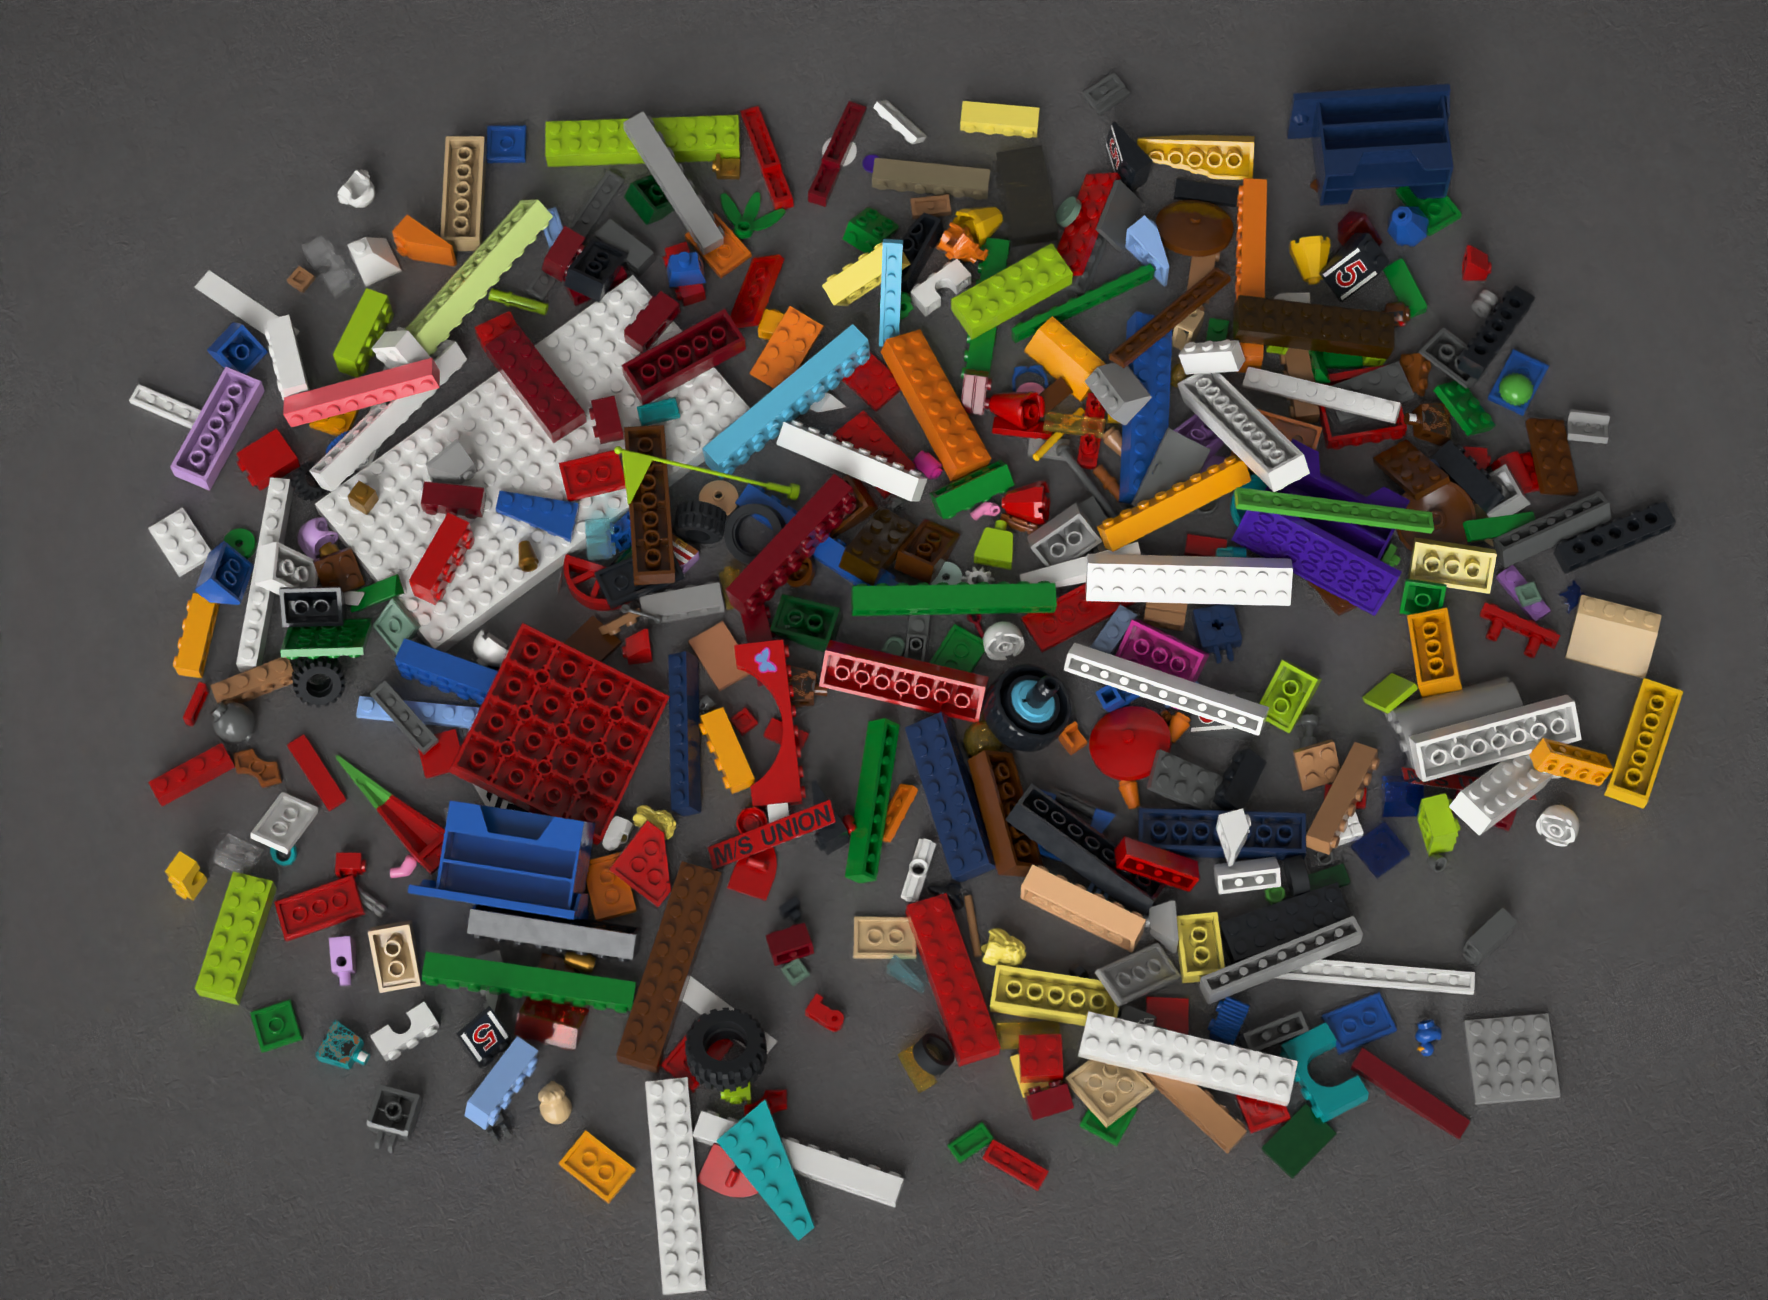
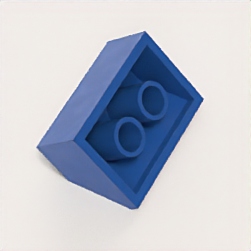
M223 541L208 553L195 591L210 603L239 605L242 602L254 565Z

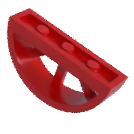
M566 554L564 559V575L567 587L571 595L580 604L597 611H612L621 608L622 605L610 610L606 599L596 598L600 590L597 580L590 596L583 594L575 586L590 578H595L594 572L606 568L605 566ZM571 571L581 574L573 579L570 577Z

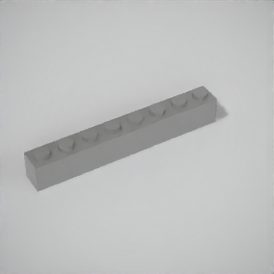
M643 111L623 122L625 133L702 254L705 255L722 246L725 236L723 229L720 226L717 227L714 223L715 218L712 212L706 210L703 198L700 194L697 195L695 193L693 182L690 179H686L682 165L680 163L677 164L674 160L675 155L670 147L667 148L663 143L665 142L664 137L660 131L656 132L652 118L650 116L647 117Z
M1351 916L1202 976L1199 988L1209 1005L1360 944L1363 932L1355 917Z

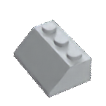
M1114 362L1097 367L1084 381L1110 417L1124 426L1152 398L1129 366L1122 368Z
M1077 503L1027 536L1030 548L1046 567L1077 559L1102 542L1091 521Z

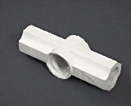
M919 839L913 859L909 865V872L901 894V898L908 902L914 903L919 901L936 847V843L931 840ZM917 867L923 868L924 872H922L921 874H916L913 870Z

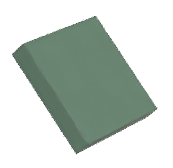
M393 597L372 625L396 655L404 638L411 640L421 627L397 597Z

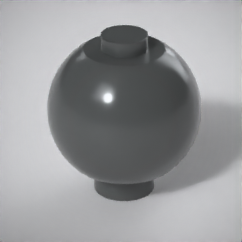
M221 701L211 711V715L214 716V730L222 740L229 743H239L243 740L248 741L253 736V728L255 726L254 715L244 704L231 702L225 705Z

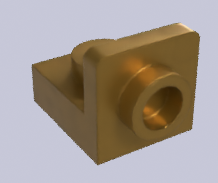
M716 154V160L712 161V171L716 172L717 179H740V159H722L720 154Z

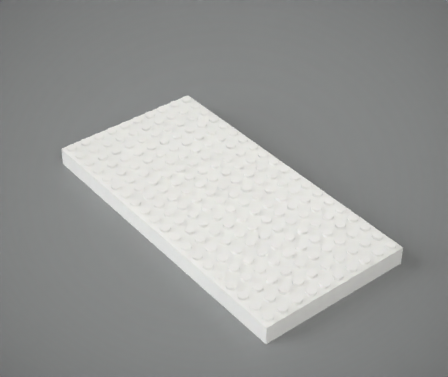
M633 275L604 295L600 302L596 301L535 345L538 352L584 410L587 420L585 424L553 443L501 373L497 372L344 482L338 489L330 492L315 503L318 514L326 519L328 526L339 535L338 538L346 548L351 546L356 560L375 583L396 574L399 575L404 594L397 596V598L421 625L417 634L428 647L442 652L449 650L563 566L566 554L575 557L604 536L605 532L629 511L626 488L571 501L579 503V510L570 543L565 541L564 538L555 537L540 528L531 527L528 523L519 522L496 512L495 508L499 491L568 501L559 463L612 451L616 446L625 449L624 439L600 444L599 437L595 438L593 426H596V422L591 420L589 408H592L591 400L615 396L623 436L624 427L641 426L637 406L642 404L624 378L621 365L642 354L625 342L624 330L627 325L632 324L636 320L637 314L649 305L652 296ZM673 321L649 350L683 331ZM713 367L650 402L654 403L675 397L680 418L649 426L664 425L667 460L697 467L705 461L702 448L746 413L750 407ZM457 439L474 462L477 472L471 480L454 485L482 487L486 492L483 518L469 519L465 516L457 515V517L470 522L475 542L472 548L466 551L463 564L457 567L454 580L446 586L443 599L441 601L438 600L435 606L414 596L409 579L446 517L445 514L437 513L436 515H430L422 510L420 503L424 481L431 482L426 463ZM620 453V454H619V457H620V461H621V465H622V469H623V473H624L622 453ZM667 464L669 487L692 470ZM358 481L376 490L379 499L368 515L352 507L347 497ZM521 541H529L539 562L537 569L534 571L524 572L519 567L518 544Z

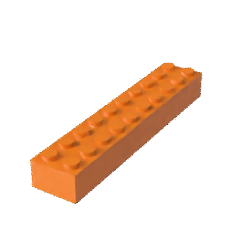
M1244 178L1243 185L1239 186L1237 195L1236 300L1239 295L1265 298L1267 179ZM1239 342L1246 360L1239 371L1236 372L1246 373L1248 367L1261 369L1264 345Z

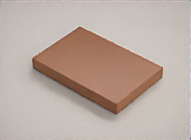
M723 621L688 640V644L719 692L750 675L737 669L734 645L738 644Z

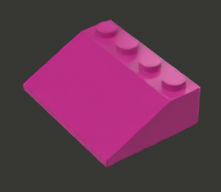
M1132 619L1115 656L1196 682L1209 654L1139 619Z

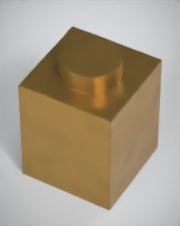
M358 481L347 495L350 505L365 515L369 514L379 500L376 490L361 481Z

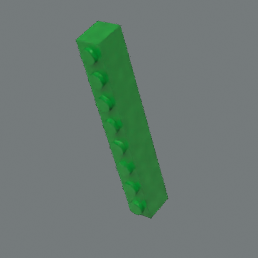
M986 239V245L983 244L981 250L987 249L988 256L985 261L979 262L978 273L981 274V277L976 279V285L1007 268L1010 240ZM998 326L974 339L967 335V343L970 346L969 350L965 349L964 361H967V365L962 367L961 379H964L965 369L988 371L990 378Z
M886 718L869 721L854 812L855 820L853 823L856 825V829L851 832L845 878L859 884L877 881L900 727L899 724Z

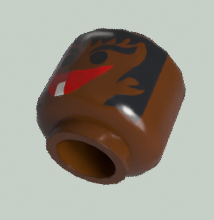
M1402 301L1387 303L1385 310L1381 311L1394 313V328L1405 327L1408 321H1411L1409 305L1406 306Z

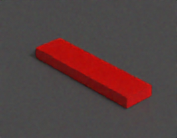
M304 734L287 744L288 749L328 811L347 801Z

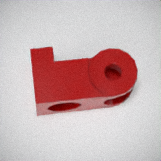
M816 993L805 1009V1016L832 1032L841 1030L844 1025L843 1014L838 1010H831L823 1004V997Z

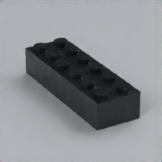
M1334 883L1220 922L1219 927L1221 939L1230 962L1235 964L1349 918L1351 915L1338 883Z

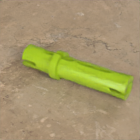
M492 288L489 294V300L500 302L507 307H518L546 316L548 311V303L521 297L511 291L503 292Z

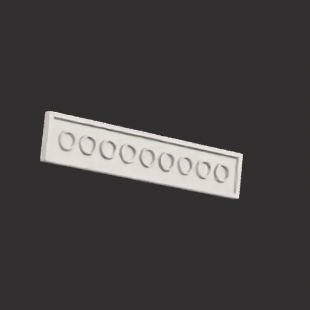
M688 1077L645 1082L663 1295L706 1291Z

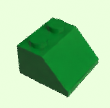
M1405 579L1400 598L1399 613L1411 615L1442 609L1447 584Z

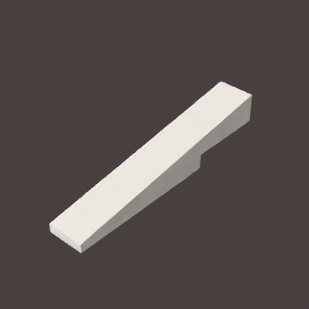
M1138 542L1127 544L1114 552L1106 550L1095 554L1141 555ZM1087 556L1020 574V580L1028 581L1030 584L1049 581L1050 583H1055L1056 588L1086 582Z

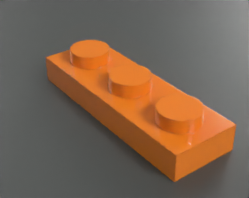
M900 784L888 805L883 835L884 842L891 843L911 803L914 801L918 792L914 785Z

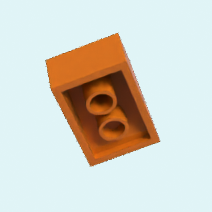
M406 215L393 229L392 233L397 247L396 250L402 256H408L412 260L449 266L457 264L453 246L409 215Z

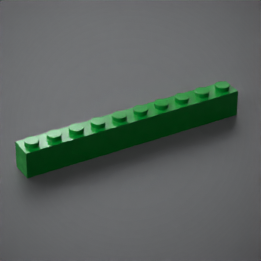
M1006 581L998 582L997 584H989V582H979L977 584L960 582L957 585H949L946 582H941L937 585H929L928 583H918L917 585L899 583L896 586H888L886 583H880L876 586L857 584L852 586L851 590L852 616L1054 613L1057 607L1056 585L1049 581L1031 584L1028 581H1021L1018 584H1010Z
M433 952L425 953L422 971V981L431 986H438L439 983L447 985L446 987L452 989L466 987L472 992L487 990L493 995L508 993L514 998L528 996L535 1001L549 999L556 1004L570 1002L577 1007L591 1005L597 1010L612 1008L618 1013L631 1011L636 982Z

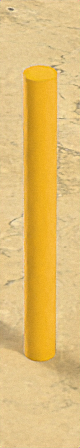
M1079 407L1033 454L1034 460L1039 461L1085 413L1083 408Z

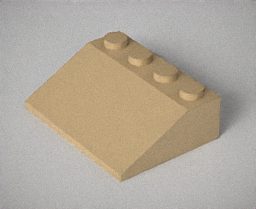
M1581 595L1565 658L1646 678L1662 615Z

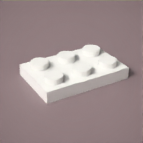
M183 508L148 528L179 577L204 563L208 553L211 551Z
M281 792L251 832V839L288 854L318 814V807Z

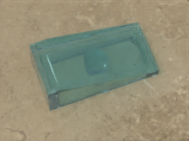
M894 954L887 965V974L923 993L925 991L923 982Z

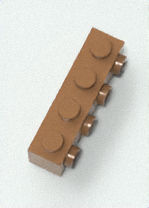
M280 657L210 686L217 704L221 701L225 705L231 702L244 703L292 684V672L294 670L287 657Z

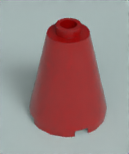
M1037 392L996 393L990 398L989 409L992 413L1024 431H1034L1040 425L1038 423L1040 417L1043 418L1045 403L1043 397L1039 396Z

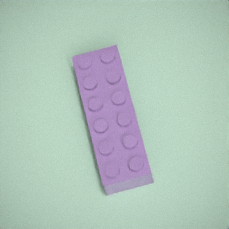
M225 367L170 466L174 476L209 491L211 490L265 392L260 380Z

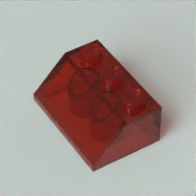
M527 997L517 1014L514 1035L521 1036L523 1039L540 1041L546 1045H555L564 1050L575 1051L581 1041L590 1009L567 1003L556 1004L549 999L535 1001L531 997Z

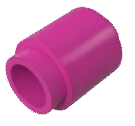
M921 451L913 460L915 467L923 472L929 480L937 479L943 472L942 464L929 452Z

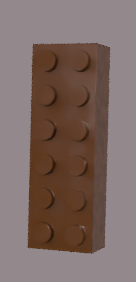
M984 750L967 761L989 838L990 848L995 860V866L998 875L1026 877L1032 864L1038 867V865L1043 866L1037 842L1031 840L1026 834L1005 820L1024 794L1013 753Z

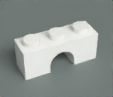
M958 259L952 262L949 261L940 271L929 275L925 282L919 283L912 288L911 300L926 317L941 306V296L936 292L938 289L947 287L955 294H958L971 284L972 275Z
M425 1002L407 1012L408 1018L411 1021V1026L407 1032L397 1034L391 1030L389 1025H386L370 1035L385 1061L398 1058L402 1051L417 1046L419 1040L424 1037H431L440 1028Z

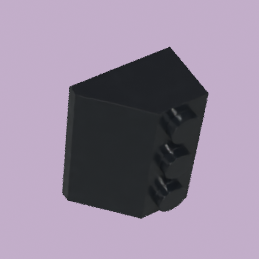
M341 586L279 588L282 627L344 626L346 605Z

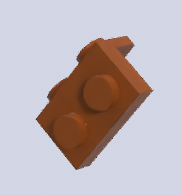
M1420 353L1401 354L1399 363L1412 391L1416 392L1420 397H1424L1425 390L1428 387L1427 379L1431 371V362Z

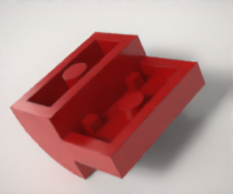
M1518 451L1511 452L1498 458L1490 465L1492 470L1495 471L1506 464L1525 494L1540 491L1533 457L1530 452L1521 454Z

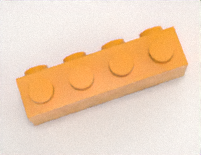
M193 593L191 600L189 599L187 602L188 615L183 620L182 629L184 632L183 636L179 637L178 640L179 653L178 656L174 657L173 667L178 675L203 678L220 603H210L197 593Z
M724 707L701 715V723L698 724L702 735L706 734L708 738L706 742L710 753L714 752L716 759H714V763L718 771L722 770L724 775L722 781L725 788H729L731 793L734 794L755 784L753 773Z
M1543 738L1529 754L1534 768L1540 772H1547L1555 776H1562L1600 786L1614 770L1605 754Z

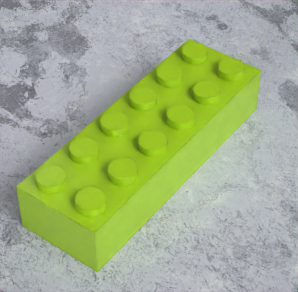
M1051 243L952 298L951 310L970 338L974 339L1071 285L1073 272Z
M233 871L195 986L199 996L236 1005L240 1004L277 890L273 881Z

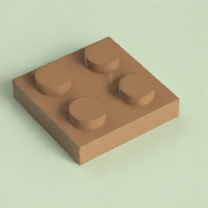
M1332 739L1293 750L1299 782L1303 791L1335 781L1340 771L1335 743Z

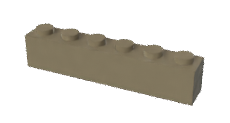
M884 158L874 159L872 187L879 190L893 189L899 192L913 191L918 194H949L957 198L988 199L990 169Z

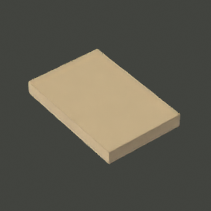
M854 916L853 958L916 959V941L908 918Z

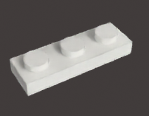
M888 100L876 102L873 108L878 111V115L890 122L893 129L903 134L906 141L911 144L924 142L927 136Z

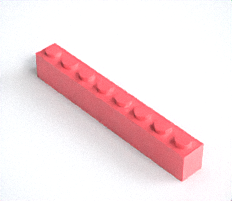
M433 358L284 397L283 415L289 425L295 427L440 388V370Z

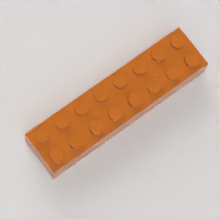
M921 329L886 339L881 349V354L950 481L958 480L987 466L991 461V457Z

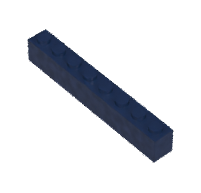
M687 651L668 655L671 810L683 817L701 813L700 729L698 725L700 724L698 658Z

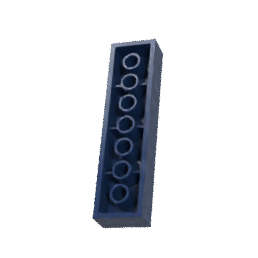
M940 712L905 727L952 879L962 883L996 869L987 831L950 717Z
M1139 808L1137 841L1184 857L1226 858L1216 831V825L1220 814L1231 811ZM1244 811L1245 815L1248 814L1250 817V833H1248L1246 842L1236 859L1276 857L1277 860H1284L1285 858L1301 855L1304 860L1306 855V813Z

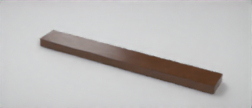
M1217 267L1111 352L1109 359L1122 368L1127 367L1231 282V276Z

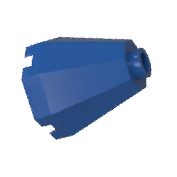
M1399 206L1389 216L1387 232L1397 245L1414 247L1427 237L1429 220L1419 207Z

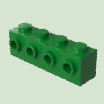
M998 460L929 494L937 514L943 519H950L962 510L973 508L976 503L990 500L997 493L1007 492L1015 484L1007 464L1002 460Z

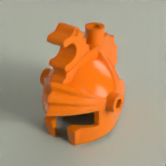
M954 222L949 224L951 227L944 231L939 244H936V249L947 252L946 257L949 259L955 258L974 264L977 259L985 261L988 256L987 249L982 251L979 249V244L974 243L973 236L970 233L971 230L968 227L961 228Z

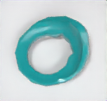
M296 845L290 850L291 856L287 861L280 860L277 856V850L272 847L270 848L273 860L279 865H291L296 860Z

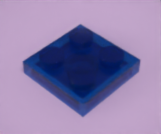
M1385 822L1351 846L1376 879L1380 878L1411 854Z

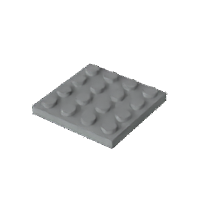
M1549 1014L1464 1020L1463 1025L1475 1105L1560 1098L1561 1094Z

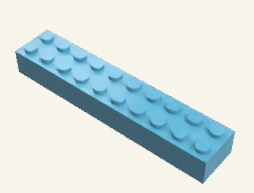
M853 324L703 447L706 465L713 471L732 475L736 467L740 464H745L754 452L762 450L766 442L770 439H775L780 434L784 422H792L800 414H805L813 403L821 401L825 393L830 389H835L844 377L851 376L855 371L854 368L864 365L870 358L869 340Z

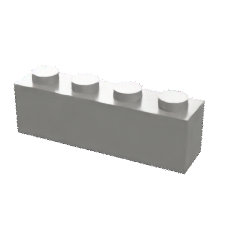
M706 582L700 586L688 585L683 589H667L662 593L656 594L651 592L640 597L642 612L653 616H661V623L725 612L719 582ZM643 617L645 626L660 624L652 619Z

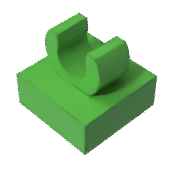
M1392 543L1388 544L1380 561L1392 567L1394 565L1397 566L1401 560L1399 556L1394 554L1397 547Z

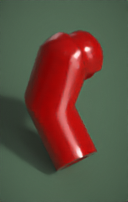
M846 815L841 819L848 830V834L856 829V825L853 823L855 819L852 815Z

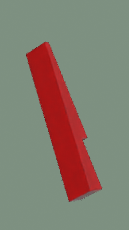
M759 106L740 111L774 209L783 208L786 210L793 208V197Z

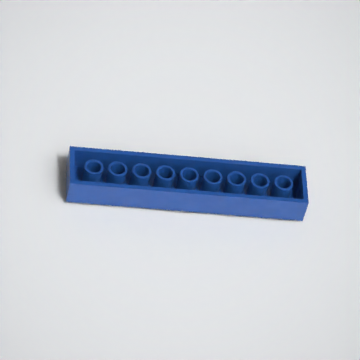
M1136 311L1127 320L1126 340L1156 316ZM1172 330L1128 365L1152 398L1125 426L1122 424L1119 502L1132 504L1167 428H1169Z

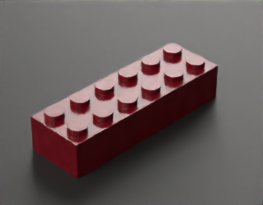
M723 309L622 364L623 376L641 404L645 405L746 350L745 338L726 309Z
M518 324L485 345L488 358L553 443L587 422L584 410Z

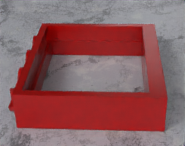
M1386 365L1329 374L1331 382L1324 383V385L1332 386ZM1318 405L1319 419L1327 449L1333 448L1338 450L1350 445L1357 447L1364 443H1379L1386 439L1398 440L1405 436L1407 430L1401 406L1396 426L1332 437L1325 407Z

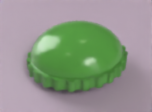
M1512 373L1505 376L1500 382L1499 393L1506 403L1520 406L1525 402L1527 403L1532 397L1533 385L1525 375Z

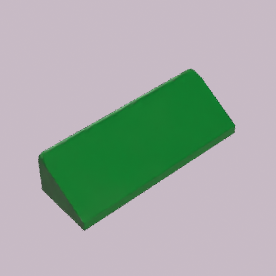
M1403 258L1384 268L1383 272L1398 301L1404 302L1406 306L1409 305L1411 318L1426 313L1427 304Z
M1308 350L1315 382L1320 384L1330 383L1322 352Z
M396 574L355 591L364 592L365 594L358 606L351 605V613L360 612L404 594L399 575Z

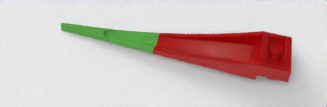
M336 755L337 761L414 859L433 875L439 869L445 829L405 804L339 755Z

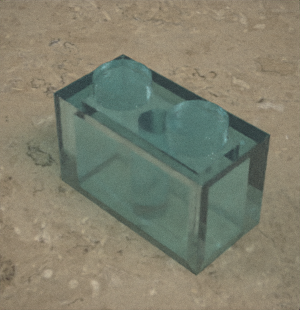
M609 518L585 519L587 561L612 559V555L616 554L615 542H611V534H614V523L610 522Z

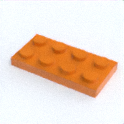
M789 306L749 374L775 389L801 367L824 326Z

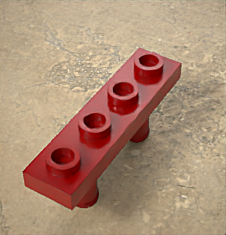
M1088 393L1077 463L1081 468L1094 470L1098 464L1106 410L1093 393Z
M1485 602L1480 613V617L1492 622L1486 634L1487 639L1497 641L1503 627L1530 638L1524 650V655L1530 658L1535 657L1541 644L1555 649L1561 636L1553 629H1545L1538 626L1535 621L1522 619L1518 614L1504 611L1493 603L1488 604Z

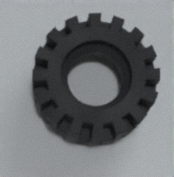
M314 462L304 463L293 472L291 481H294L291 483V487L296 488L293 491L295 493L299 492L298 497L304 496L306 501L308 499L310 501L318 499L327 492V490L320 487L309 471L315 466ZM305 475L314 479L315 488L308 485Z

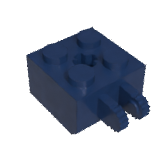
M1220 604L1193 610L1191 619L1199 649L1206 653L1213 652L1217 664L1221 663L1222 660L1221 650H1226L1227 659L1234 661L1232 648L1241 647L1242 643L1234 605Z

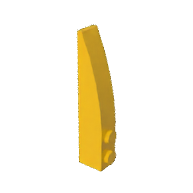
M1175 135L1137 138V145L1154 163L1169 165L1176 169L1180 168L1194 174H1202L1212 179H1253L1254 136Z

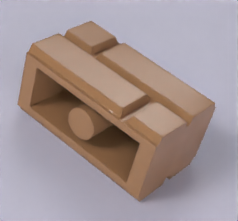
M1146 602L1143 622L1153 627L1183 631L1188 603Z

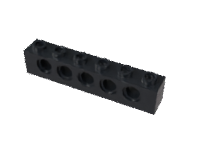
M1516 285L1511 292L1507 290L1502 298L1503 303L1498 302L1493 312L1495 314L1490 313L1484 323L1486 326L1481 325L1477 331L1476 336L1478 337H1473L1467 345L1469 349H1464L1458 359L1461 362L1458 369L1478 380L1530 310L1536 297Z
M1665 501L1659 504L1655 502L1650 504L1645 510H1635L1628 517L1623 519L1618 517L1611 524L1606 526L1603 524L1599 525L1587 534L1582 532L1570 541L1566 539L1559 542L1554 555L1564 574L1668 532L1673 529L1676 520ZM1646 519H1651L1654 523H1648ZM1628 526L1634 527L1636 531H1631L1628 529ZM1610 534H1616L1618 538H1612ZM1591 541H1597L1600 546L1593 545ZM1578 548L1582 553H1576L1573 549Z

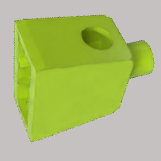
M996 520L994 528L987 527L984 529L974 553V563L1008 570L1012 569L1013 533L1006 531L1007 522Z

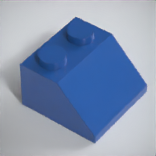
M234 322L207 349L224 368L228 367L245 375L268 352L243 324Z

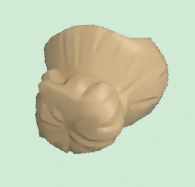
M551 1081L538 1093L540 1113L547 1122L561 1124L569 1118L572 1104L565 1094L564 1087L555 1081Z

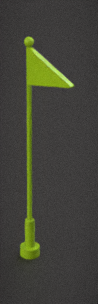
M620 446L614 448L616 454L622 453L628 505L637 492L652 460L763 486L767 490L787 494V498L797 500L800 493V485L790 483L789 486L773 482L764 483L625 450Z

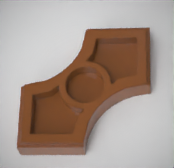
M253 748L233 753L237 774L254 776L262 788L282 783L277 762L261 760L256 756Z

